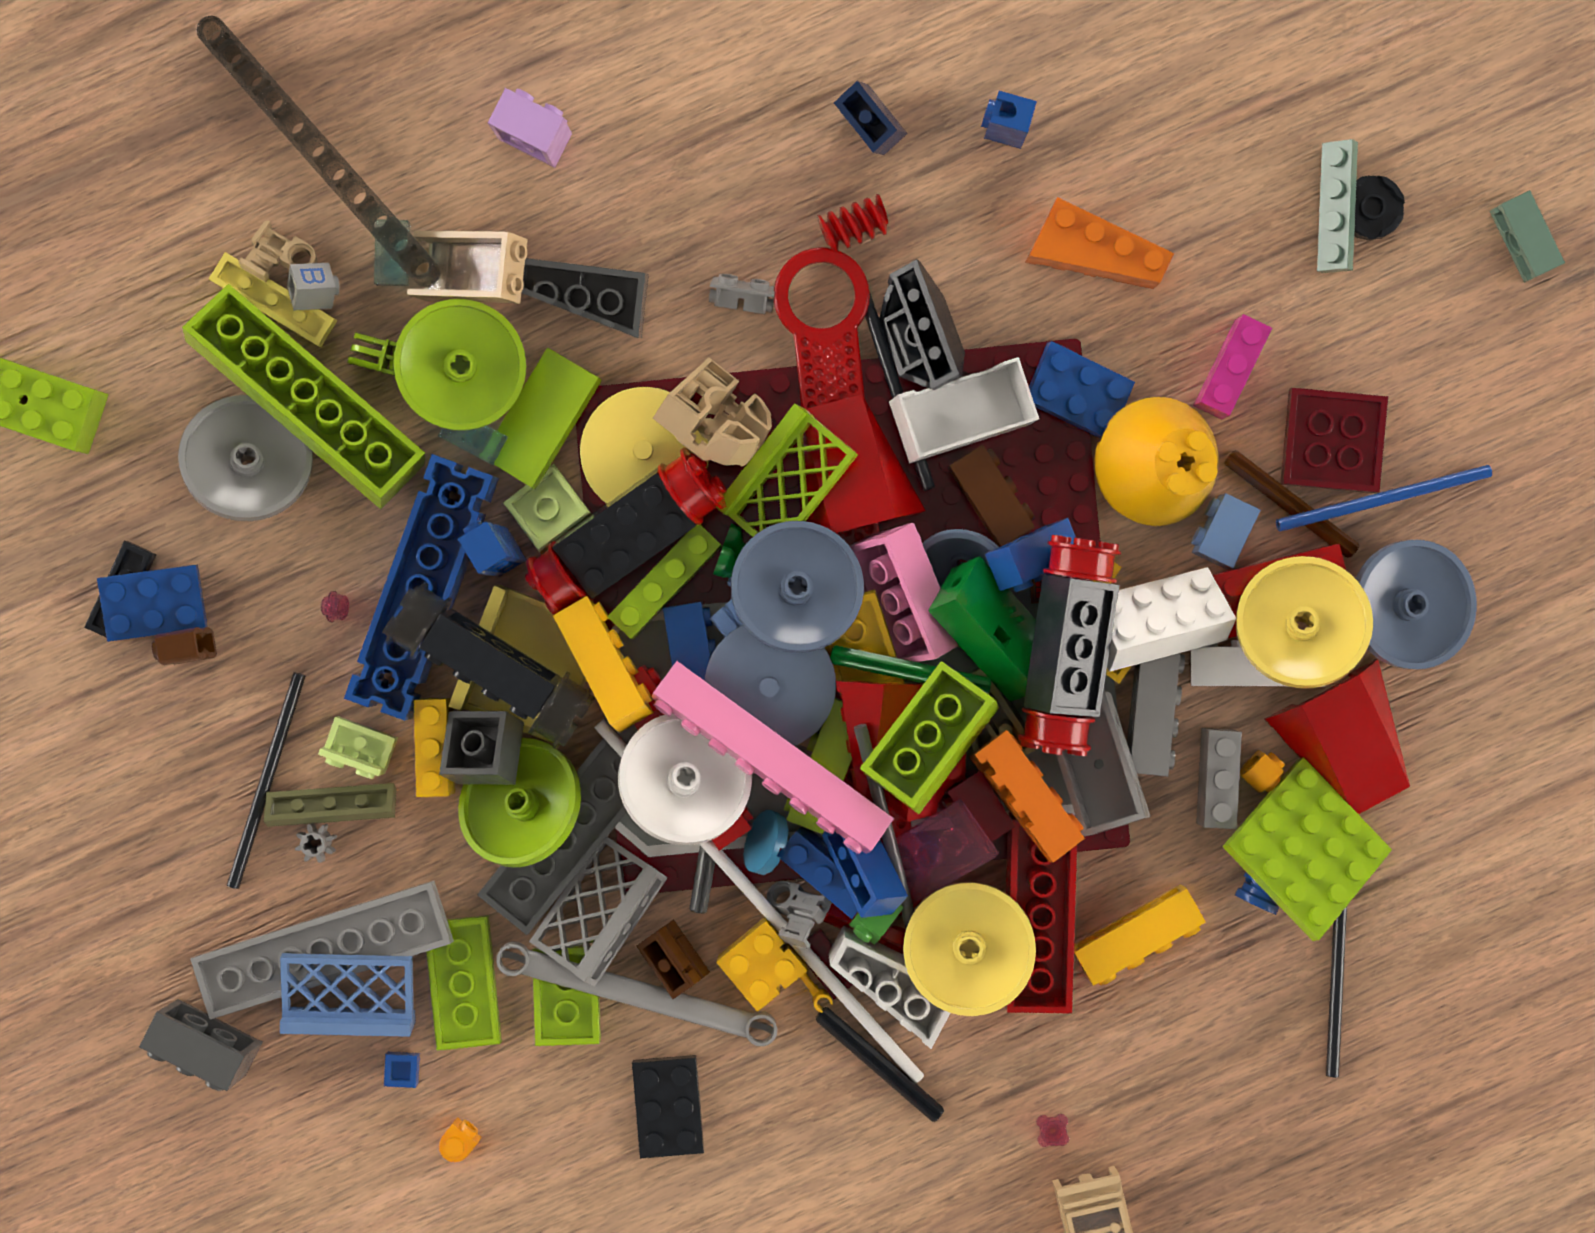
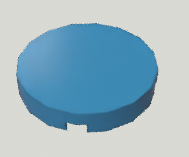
M765 810L756 817L752 823V829L748 831L744 844L743 856L748 871L761 875L770 873L778 865L781 857L777 855L780 848H785L788 839V825L785 817L772 810Z

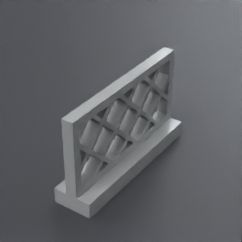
M606 837L564 889L529 942L570 970L582 981L596 986L668 877ZM607 844L614 849L616 862L600 866L599 855ZM621 854L628 859L622 861ZM637 864L643 868L636 880L625 883L624 866ZM617 868L619 884L603 888L601 872ZM595 874L597 890L582 893L581 881L586 875ZM620 890L622 901L617 908L607 910L605 893ZM598 895L601 912L585 915L583 899ZM577 900L579 917L564 920V906L568 902ZM602 917L603 929L600 934L588 937L586 921ZM580 922L582 939L567 942L565 926ZM559 927L561 944L548 947L541 942L548 930ZM583 945L585 956L577 967L569 960L568 948ZM562 950V956L555 951Z

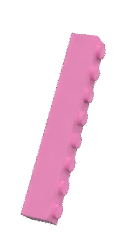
M676 661L653 692L652 699L656 701L654 706L660 712L669 717L673 713L683 721L681 726L694 736H697L699 733L710 740L708 743L710 748L722 756L728 753L737 760L735 765L748 775H752L754 772L764 779L762 785L776 795L780 792L791 799L789 804L795 810L804 815L808 811L818 819L816 824L829 834H833L834 831L845 838L844 845L855 853L860 854L863 851L867 854L871 852L894 818L678 661Z

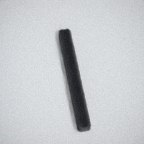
M824 1007L822 1009L823 1013L819 1012L817 1014V1023L929 1120L936 1122L944 1112L943 1106L915 1084L831 1009Z

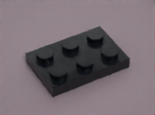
M687 1055L633 1060L632 1070L640 1159L703 1154L704 1139L697 1056Z

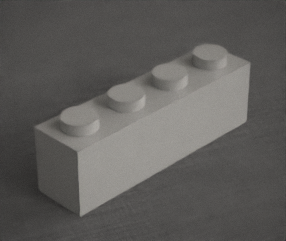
M1178 653L1135 665L1127 745L1137 774L1168 777L1169 769L1173 770L1175 751L1171 750L1172 737L1176 738L1178 734L1179 723L1178 718H1174L1175 705H1180L1182 688L1177 686L1178 674H1182L1184 671V654Z

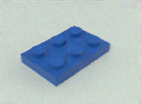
M1050 341L1045 346L1030 382L1029 389L1036 408L1101 439L1108 426L1106 424L1119 410L1125 407L1135 382Z
M198 564L97 578L107 642L153 636L195 627H208Z

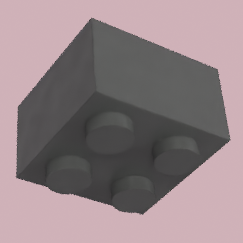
M507 711L449 712L439 775L457 784L515 785L524 722Z

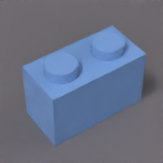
M1227 493L1219 495L1218 498L1213 497L1205 511V515L1209 517L1204 527L1199 526L1192 538L1191 544L1195 545L1192 553L1220 567L1232 569L1261 510Z

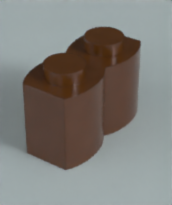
M195 627L157 634L154 638L155 641L152 642L153 656L155 660H158L164 666L212 659L217 655L214 632L210 627Z

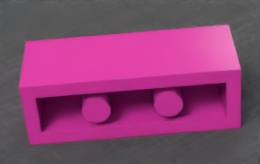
M1245 314L1235 319L1193 406L1221 420L1230 416L1272 328Z

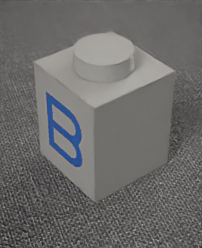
M329 263L290 264L287 288L293 310L332 309L334 296L339 295V280L337 276L332 275Z

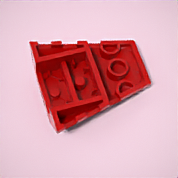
M862 394L806 409L815 419L858 454L806 522L821 525L837 534L926 511ZM812 425L803 434L804 447L820 445L819 431ZM825 437L826 444L832 443L828 438ZM838 447L826 449L827 466H838L847 454ZM820 450L805 451V469L821 468ZM833 471L828 472V478L833 473ZM822 473L806 474L807 493L816 492L822 487ZM808 497V503L813 497ZM800 498L801 512H802V498Z
M1378 659L1348 673L1350 678L1299 705L1291 704L1264 718L1270 727L1274 728L1282 737V740L1290 749H1293L1300 758L1304 757L1358 814L1410 787Z
M836 681L837 692L841 693L843 707L840 708L842 721L846 722L848 740H846L847 751L851 753L853 762L851 775L854 790L872 803L866 774L860 769L863 762L854 727L859 724H867L874 750L924 683ZM883 788L888 810L895 811L889 806L890 793Z

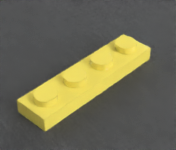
M226 252L223 254L209 280L222 288L230 284L261 312L315 345L322 347L338 320L320 309L294 311L287 289L269 278L266 282L242 269L238 259Z

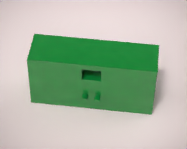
M980 556L953 567L928 611L1010 702L1025 697L1036 619L1009 588L999 590L991 568Z

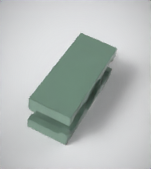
M1530 190L1490 210L1491 216L1524 283L1565 263Z

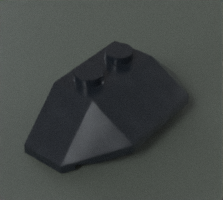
M916 259L889 274V286L884 296L879 320L899 377L936 390L962 376L965 351L944 295L922 263Z

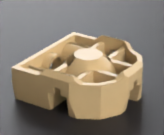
M709 357L667 395L653 417L656 422L672 433L683 446L701 460H712L726 466L740 465L742 467L746 465L763 445L772 427L771 413L763 400L754 393L745 403L741 402L738 405L735 402L737 397L732 392L739 381ZM696 392L702 396L698 405L690 400ZM708 413L715 415L714 419L706 418ZM698 430L709 441L708 444L703 440L698 444L695 441L697 436L694 433Z

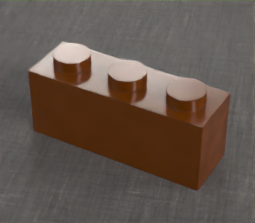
M981 445L951 464L948 470L995 544L1001 547L1033 529L1035 526L1032 521L1035 519V516L1026 503L1021 505L1016 498L1015 493L1018 492V489L1008 475L1002 476L997 468L1001 463L991 448L986 450Z

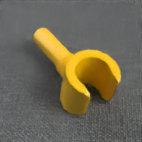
M806 973L800 977L812 994V1001L818 1012L823 1013L822 1007L817 1003L820 998H827L831 1005H833L832 998L827 990L819 989Z

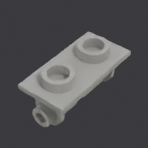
M719 274V277L714 276L710 283V287H714L716 290H710L709 302L714 303V306L737 310L738 299L742 298L744 299L743 311L765 315L766 312H772L774 301L773 299H768V297H774V286H769L770 282L762 279H751V282L739 281L735 275Z

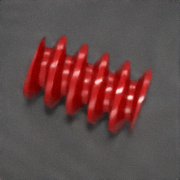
M879 194L875 196V205L867 197L863 200V209L857 202L852 203L851 213L844 206L840 207L839 218L833 211L827 213V222L820 215H817L826 244L834 252L839 250L840 241H842L847 249L851 248V237H854L859 244H862L863 233L865 232L871 240L875 239L876 228L883 235H887L888 217Z

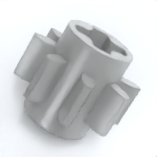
M314 823L308 824L307 830L309 833H297L296 836L301 841L295 850H302L305 854V862L316 856L317 861L321 863L325 861L324 852L332 854L336 851L331 845L332 840L336 839L337 835H330L327 831L328 824L322 825L320 829H316ZM320 839L322 845L312 846L311 841Z

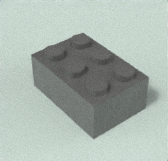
M177 999L156 1012L139 1048L147 1051V1055L154 1060L167 1061L175 1065L176 1070L184 1075H195L205 1080V1084L211 1089L228 1091L247 1075L263 1042L217 1018L210 1020L207 1013Z

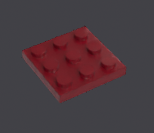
M1290 388L1280 484L1380 493L1389 396Z

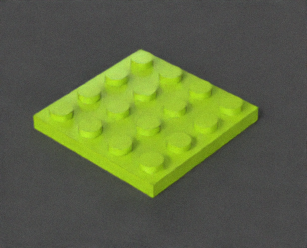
M1304 757L1295 761L1283 775L1279 784L1264 797L1222 846L1312 941L1321 939L1392 851L1382 838L1347 804Z

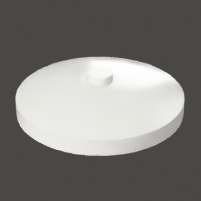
M673 713L670 717L662 715L641 727L633 735L623 752L618 770V787L622 802L633 821L646 833L661 841L677 845H694L710 841L728 830L744 811L750 796L752 775H748L735 765L737 760L728 753L722 756L708 746L710 740L699 733L697 736H694L681 726L683 721Z

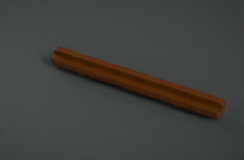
M1232 451L1226 458L1224 463L1228 468L1290 515L1314 510L1239 451ZM1328 519L1304 525L1329 545L1340 544L1342 555L1347 558L1352 557L1360 547L1358 542Z

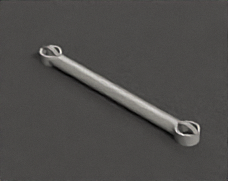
M516 941L503 945L497 955V966L507 976L522 974L747 1038L756 1046L769 1045L777 1035L775 1019L767 1012L758 1011L751 1013L684 993L672 999L665 988L606 971L597 985L592 986L582 981L550 956L528 950L524 944ZM510 948H517L525 956L504 950ZM501 958L522 962L524 966L517 970H510L503 965ZM571 962L572 964L578 967V963ZM766 1019L773 1024V1027L754 1020ZM749 1028L761 1029L769 1032L771 1035L763 1040L755 1039L750 1035Z

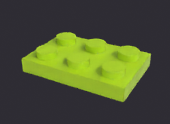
M575 946L568 948L569 960L580 964L585 956L584 947ZM533 948V949H532V951H536V952H539V953L546 954V953H544L543 951H541L539 948ZM562 950L555 951L562 956ZM533 978L535 1046L600 1044L599 996Z

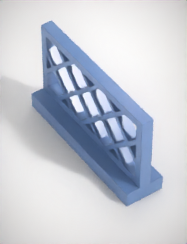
M282 953L280 957L282 997L280 1034L411 1036L416 1022L415 1010H413V956ZM289 964H301L309 973L299 981L290 973ZM325 964L334 965L342 973L334 981H331L320 969ZM358 965H366L374 972L365 983L352 972ZM390 966H405V976L398 983L385 973ZM313 975L326 986L317 996L303 985ZM345 977H348L358 987L349 997L336 986ZM378 977L391 988L382 997L369 987ZM297 990L310 1001L305 1007H291L290 996ZM331 991L343 1003L337 1008H329L320 999ZM361 992H364L375 1004L370 1008H360L353 1000ZM396 992L405 1001V1009H393L385 1001Z

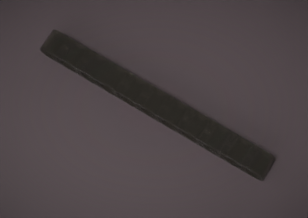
M212 15L202 18L197 24L196 32L199 39L407 275L422 287H431L436 284L440 278V268L427 251L220 18ZM221 31L218 38L211 40L216 32ZM242 54L237 62L231 63L236 55ZM262 77V80L258 85L252 86V83L256 78ZM283 100L279 108L272 110L275 102ZM303 123V127L299 132L292 133L293 128L297 124ZM324 146L323 152L319 156L313 157L314 150ZM345 170L342 178L333 180L334 174L337 171ZM366 193L365 199L361 203L354 204V199L358 194ZM387 216L383 226H374L375 221L379 217ZM408 240L405 249L395 251L396 244L399 241ZM429 263L426 273L416 275L417 267L420 264Z

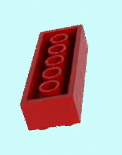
M1008 812V816L1015 827L1007 832L1006 894L1019 904L1030 921L1035 937L1036 957L1027 985L1005 1008L1007 1013L1072 1014L1077 845L1054 863L1048 862L1013 814Z

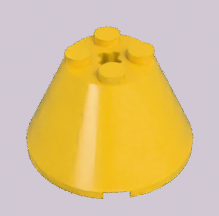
M1150 397L1128 404L1109 420L1101 441L1098 442L1096 447L1095 472L1100 490L1111 507L1120 515H1124L1139 524L1149 526H1164L1177 523L1198 510L1212 491L1218 473L1217 444L1213 432L1205 419L1195 409L1179 400L1166 397Z

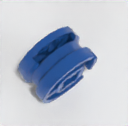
M1245 872L1246 882H1244L1242 888L1237 889L1235 896L1276 915L1279 906Z

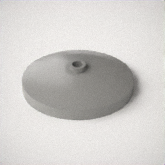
M248 395L226 397L203 408L187 425L179 445V468L190 494L208 511L230 520L258 521L283 512L302 495L312 473V450ZM246 460H250L253 462L248 463L247 465L242 464Z

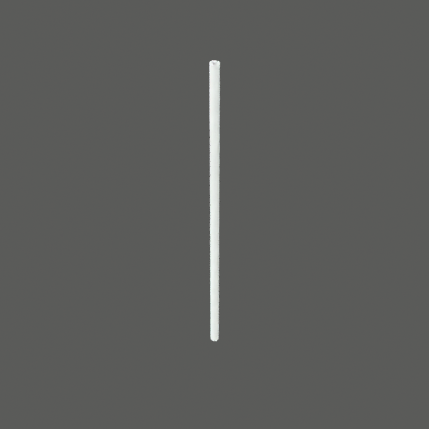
M603 719L594 728L622 758L627 744ZM712 840L699 843L778 932H780L782 927L786 928L788 923L722 849L719 851ZM790 944L915 1084L924 1077V1074L811 948L806 949Z

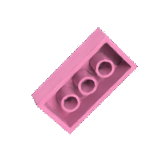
M914 523L873 533L850 545L861 566L864 592L876 590L899 659L914 662L933 660L959 646L928 611L940 590V586Z

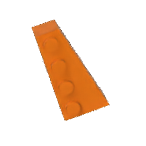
M1057 197L1025 263L1050 266L1053 269L1084 273V275L1091 277L1098 276L1112 279L1116 282L1154 289L1161 283L1175 253Z
M1005 730L980 747L969 758L977 769L981 770L987 782L1048 862L1054 863L1085 839L1080 832L1084 828L1074 814L1068 815L1061 806L1063 800L1053 787L1048 788L1041 778L1043 774L1032 760H1028L1017 739Z

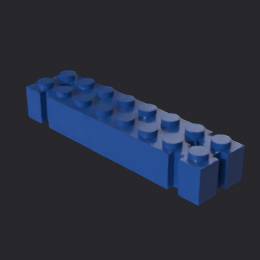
M434 454L430 457L423 477L430 481L426 493L422 491L417 493L357 662L364 664L362 673L352 674L344 699L365 707H373L381 703L383 706L380 712L404 721L413 719L414 700L421 697V694L415 693L414 690L417 684L426 683L433 664L424 656L426 652L419 647L439 615L453 608L470 561L458 538L465 535L463 529L477 520L484 522L486 514L479 512L482 501L485 500L491 503L499 478L470 467H468L465 475L461 473L463 465ZM458 488V494L461 495V499L459 502L455 501V505H453V500L449 498V494L451 491L456 493ZM392 672L395 682L388 686L389 680L384 678L385 673Z

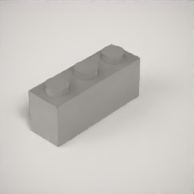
M1201 728L1196 823L1204 828L1237 829L1242 732Z

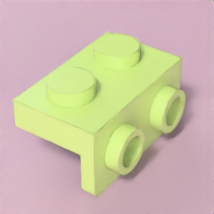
M337 716L334 718L326 744L323 748H320L318 755L326 757L325 763L338 768H344V765L356 768V774L374 779L375 775L380 776L386 773L398 737Z

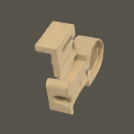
M264 221L252 237L253 249L245 259L240 258L238 261L242 269L266 282L271 276L268 273L273 265L278 266V258L280 264L289 269L290 264H295L292 259L298 252H306L311 256L307 264L317 263V257L311 245L296 236L290 241L273 231L270 221Z

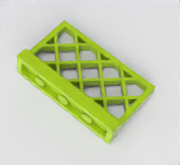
M794 404L727 489V492L723 494L726 507L723 509L716 508L733 519L752 537L759 533L754 526H760V531L766 529V525L787 521H806L858 454L815 419L809 411ZM812 425L819 431L820 445L804 447L803 434ZM825 437L828 438L832 443L826 444ZM838 447L847 454L838 466H827L826 449ZM820 450L821 468L805 469L804 452ZM798 452L799 470L784 472L783 459L789 453ZM833 471V473L828 478V472ZM822 473V487L816 492L807 493L806 474ZM800 475L801 493L785 495L784 477ZM778 478L779 496L764 498V483L767 479ZM808 497H813L808 503ZM802 498V512L798 517L787 518L786 500ZM780 501L781 519L765 520L764 502ZM758 503L759 521L748 523L740 514L748 504Z

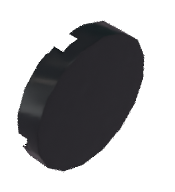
M1368 175L1356 180L1355 237L1369 241L1382 239L1396 230L1403 220L1404 195L1398 185L1389 178L1379 175Z

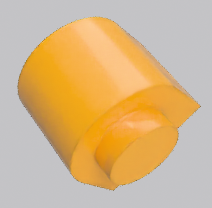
M1258 750L1242 766L1240 776L1258 793L1264 790L1270 792L1281 781L1279 776L1284 772L1282 768L1285 764L1274 753L1270 752L1266 755Z
M457 1117L441 1137L439 1151L447 1161L460 1162L471 1153L482 1137L478 1134V1129L467 1120L461 1121Z

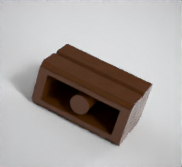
M674 919L636 945L672 999H675L710 973Z

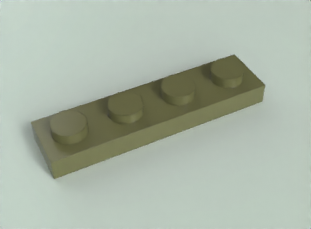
M394 783L266 792L264 823L267 827L395 818L397 789Z

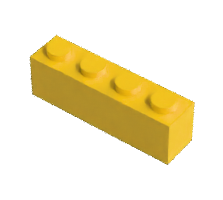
M585 596L553 615L609 724L620 733L651 715L653 711L649 702L653 699L643 683L638 685L634 677L638 671L629 656L623 657L619 648L624 645L614 629H608L605 623L609 619L608 614L601 603L594 604Z
M1180 884L1074 944V955L1091 984L1094 986L1099 983L1100 986H1103L1113 981L1117 977L1116 973L1126 967L1128 970L1140 966L1145 961L1144 957L1149 954L1165 952L1173 946L1172 941L1179 937L1188 938L1195 935L1201 930L1199 926L1206 923L1188 889Z

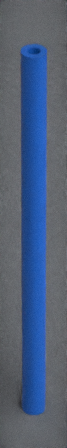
M1489 465L1287 516L1276 519V527L1281 532L1492 477V469Z

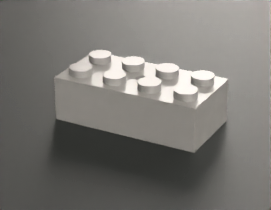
M1103 691L1100 717H1094L1096 718L1095 722L1089 725L1087 744L1091 746V750L1087 751V756L1071 755L1067 753L1066 749L1063 750L1062 755H1056L1076 818L1084 828L1081 831L1084 837L1151 817L1111 693ZM1099 759L1104 763L1101 769L1095 767V762Z

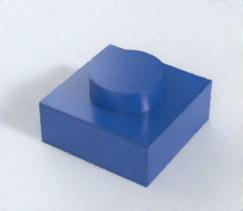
M388 1051L385 1054L384 1086L416 1088L419 1082L420 1053Z

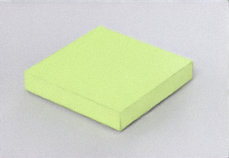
M554 464L549 467L536 490L525 485L503 502L541 554L548 550L549 543L557 541L558 538L592 515Z

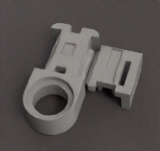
M788 881L774 883L767 892L768 902L778 913L787 915L789 919L786 928L782 927L778 935L785 943L809 949L810 944L806 939L815 923L813 919L817 924L822 923L832 902L823 894L819 896L805 892L800 884ZM782 892H790L788 900L783 903H776L777 897Z

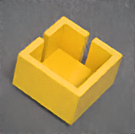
M765 917L722 951L716 960V963L757 1012L780 994V985L786 989L807 972V964L790 944L787 943L784 946V951L782 950L781 946L785 942L778 935L779 932Z

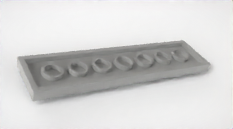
M433 880L195 956L190 960L209 1019L211 1020L281 998L280 957L282 953L414 956L451 944L454 940L435 881ZM289 964L290 973L299 981L309 973L301 964ZM325 964L320 969L331 981H334L342 973L334 965ZM358 965L352 972L357 974L370 968L366 965ZM313 975L303 985L309 989L322 985V983Z

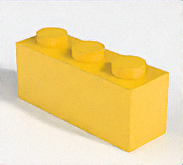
M420 698L414 700L416 797H447L455 793V782L439 775L448 713L453 711V708L448 706L451 698Z

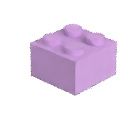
M505 88L488 121L492 131L499 140L555 168L572 135L567 125V120L562 117L563 112L547 103L544 107L533 102V96L521 89H516L513 92Z

